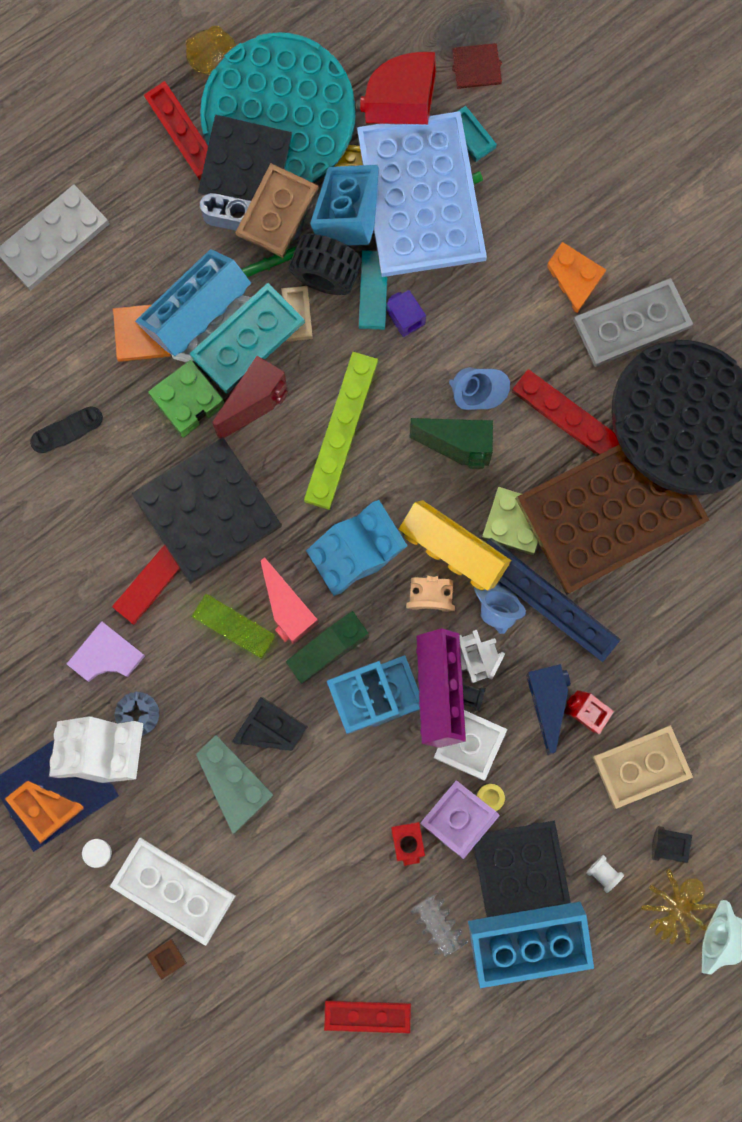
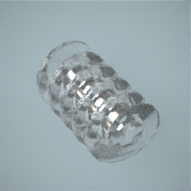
M437 892L414 906L410 913L411 915L420 913L421 916L417 919L416 924L426 923L427 926L423 929L422 934L433 935L427 943L429 945L438 944V947L433 952L434 955L444 954V957L467 944L468 940H458L462 930H452L457 921L455 918L446 920L451 911L449 908L440 910L445 901L443 898L434 900V897L438 894Z

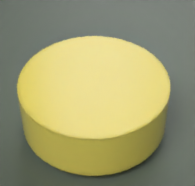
M495 784L484 785L477 793V797L495 811H498L505 802L503 790Z

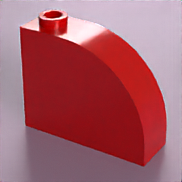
M435 52L403 54L386 61L373 72L367 84L366 94L361 96L360 110L365 112L366 123L428 125L437 73Z

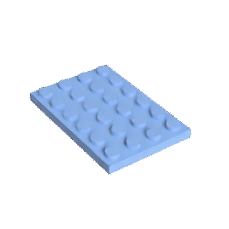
M460 111L429 116L428 125L375 124L357 127L363 165L378 164L379 167L374 234L382 277L486 261V250Z

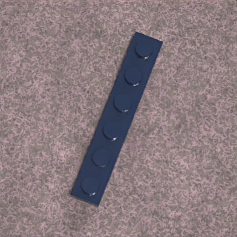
M493 538L486 542L512 560L499 580L501 583L603 662L620 642L621 639Z

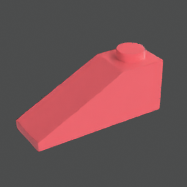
M263 558L261 565L274 620L278 626L275 631L284 642L289 639L294 645L319 624L318 619L267 559Z

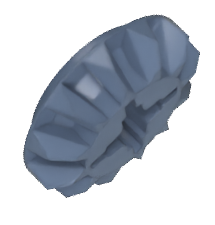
M134 692L126 694L117 703L114 713L116 723L134 721L133 717L125 715V713L134 711L137 702L139 710L148 713L140 716L139 721H137L143 723L142 735L149 733L154 729L159 719L157 703L151 696L145 693Z

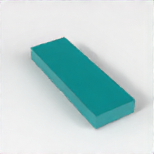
M362 250L359 329L385 330L387 276L382 277L378 252Z

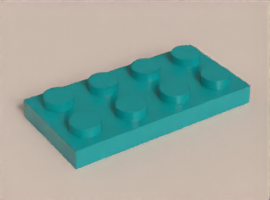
M267 283L189 354L226 393H229L239 383L256 356L265 360L305 323V319Z

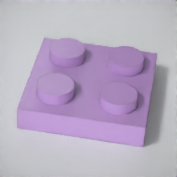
M455 781L420 824L464 859L500 815L462 784Z

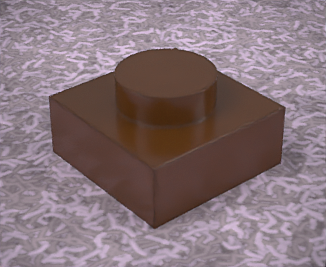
M173 939L147 955L161 980L187 964Z

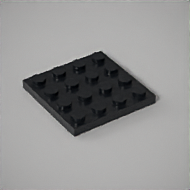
M224 437L132 492L133 498L190 584L282 527V524Z

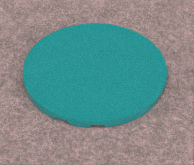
M277 32L258 35L256 38L240 43L224 55V58L217 67L212 70L206 82L201 100L202 132L208 145L215 114L292 132L285 170L314 183L326 175L328 167H334L339 162L351 141L356 119V103L352 85L339 61L319 43L292 33Z

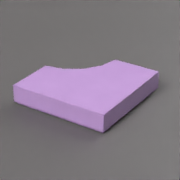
M101 621L68 661L67 665L90 682L97 675L106 672H117L128 677L145 655Z

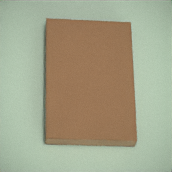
M270 163L235 232L236 236L284 258L319 189L318 185Z

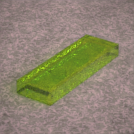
M208 594L204 595L191 616L260 659L264 657L276 637L275 634Z

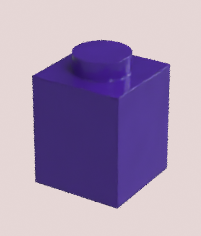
M410 290L403 294L398 292L392 295L386 303V312L402 337L425 325L426 314Z

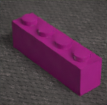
M443 628L417 635L416 653L418 660L422 744L442 748L466 742L460 635Z

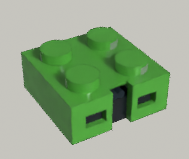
M191 360L148 391L151 399L183 438L200 425L199 421L207 416L209 419L225 404L221 396Z

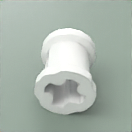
M604 855L586 872L588 876H594L604 886L606 893L610 892L624 877L622 872L618 873L606 862Z

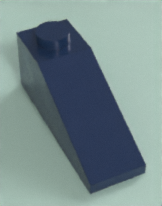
M561 664L531 671L526 675L547 755L556 752L568 694L567 686H571L567 670H562Z

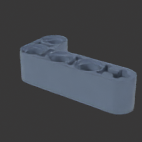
M210 193L201 199L200 209L203 219L207 224L236 231L243 216L240 218L232 216L236 212H243L245 215L251 201ZM305 216L292 241L300 237Z

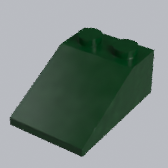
M411 418L409 438L461 465H468L470 469H483L484 466H489L493 453V420Z

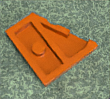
M563 242L547 264L553 277L557 278L562 292L566 293L573 304V310L577 313L606 272L605 268Z
M29 781L5 798L40 844L84 809L80 803H75L61 797L59 794L45 790Z

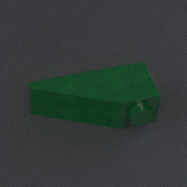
M352 611L318 635L289 658L286 663L299 682L303 684L367 640L369 633Z

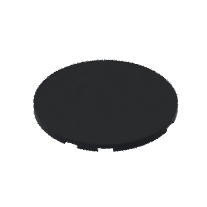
M692 340L658 343L636 356L623 370L616 383L611 413L617 440L635 468L649 480L665 489L687 495H708L728 489L742 480V369L736 364L737 361L727 353L711 345Z

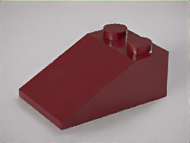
M256 356L212 422L217 437L220 439L225 438L272 411L277 403L281 405L288 394L285 372Z

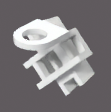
M477 630L473 631V634L464 637L460 635L462 672L467 670L471 683L485 678L492 680L505 655L504 652L497 653L495 638L481 643Z

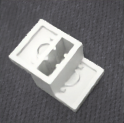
M94 717L57 721V727L54 731L53 754L50 758L49 776L55 778L79 777L100 783L136 779L143 723L132 721L117 724Z

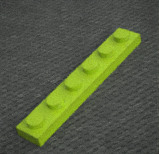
M352 352L304 498L305 503L328 510L331 508L378 364V359Z

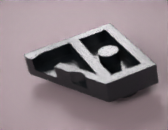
M260 697L232 742L238 745L243 744L292 751L308 726L264 697Z

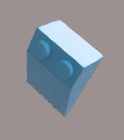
M378 164L328 167L310 223L314 234L333 238L345 245H369L375 226Z

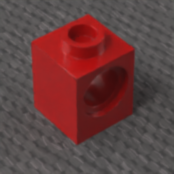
M419 822L391 827L397 861L403 860L404 866L420 863L419 857H424L425 852ZM410 836L415 839L417 847L414 852L406 853L401 849L400 842L404 837Z

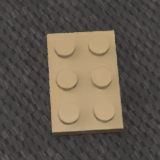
M671 725L593 757L614 809L693 778Z

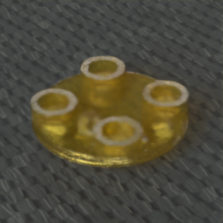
M211 26L209 29L198 32L186 41L187 61L197 72L210 75L212 70L224 58V55L236 46V43L221 27Z

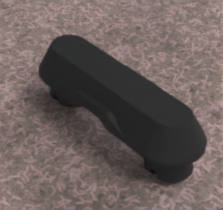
M90 406L69 415L59 422L50 424L32 435L30 440L31 447L38 453H46L80 439L101 425L103 421L102 412L98 408Z

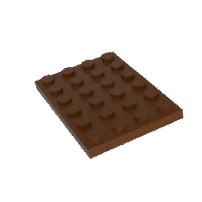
M620 445L515 498L566 595L710 521L696 495L673 492L652 482L635 468Z

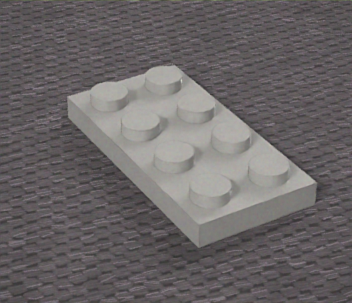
M73 184L0 246V259L31 291L109 225V221Z
M671 278L574 317L573 320L595 367L690 329L693 326L692 320Z

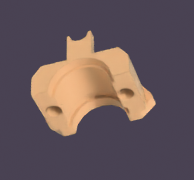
M438 576L411 578L410 602L406 604V608L412 610L438 609L445 612L455 611V605H452L453 580L438 579ZM414 589H417V590L419 591V593H418V594H414V593H413V590H414ZM449 591L450 595L446 596L444 592Z

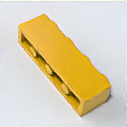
M423 500L413 504L398 529L405 534L404 538L415 545L419 543L427 549L426 553L436 560L441 558L449 564L448 568L458 575L464 574L471 579L470 583L474 587L482 591L495 588L512 561Z

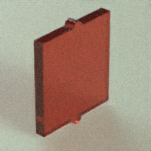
M497 43L452 48L454 61L452 71L455 72L457 89L502 84L500 71L502 61L498 57Z

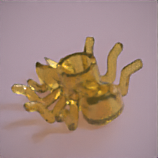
M667 869L666 873L674 893L668 896L653 885L649 886V890L665 899L669 907L642 905L641 909L644 911L669 912L667 917L656 918L649 925V928L652 929L660 922L655 929V935L663 931L660 937L661 940L668 939L673 932L674 935L669 941L670 944H673L678 937L676 921H680L684 930L686 944H691V932L683 915L694 921L703 931H706L708 929L707 926L691 912L693 910L716 909L717 904L695 905L704 897L705 888L703 883L696 878L686 879L681 883L679 892L678 883L674 879L672 871Z

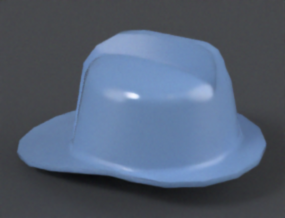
M468 367L459 371L454 379L449 380L456 405L466 410L495 408L507 398L510 391L508 376L497 369Z
M500 581L495 588L488 591L486 589L482 591L474 587L475 593L481 602L482 620L494 627L500 634H504L508 628L515 624L517 619L525 616L526 610L515 593Z

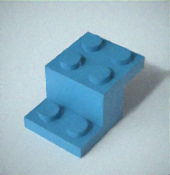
M377 500L368 505L357 516L334 524L306 552L333 596L341 594L356 580L378 572L404 550L407 544L380 500Z
M405 655L383 664L377 661L327 680L346 734L371 725L376 727L420 710L419 690Z

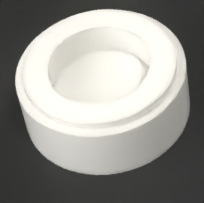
M101 839L90 840L82 850L84 862L94 868L105 866L110 861L112 855L110 845Z

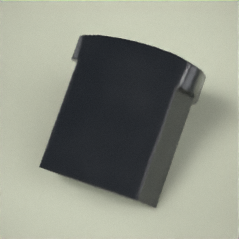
M657 826L652 842V860L659 861L662 858L688 863L692 835L665 830L664 827Z

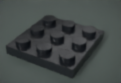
M215 114L198 193L202 195L213 193L252 201L270 163L285 170L292 132Z
M555 820L487 832L473 847L486 918L571 903Z

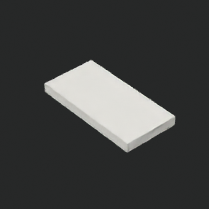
M142 838L138 839L110 885L112 889L205 946L210 941L236 895Z

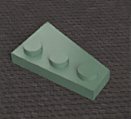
M215 735L196 756L234 835L274 795L224 742Z

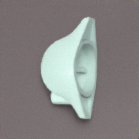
M726 900L720 901L705 932L702 946V973L713 974L724 965H734L742 961V919L734 915L730 902Z

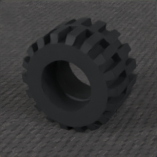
M307 234L302 235L299 239L289 264V270L294 277L310 288L331 295H347L352 290L362 264V259L353 249L338 240L323 235Z

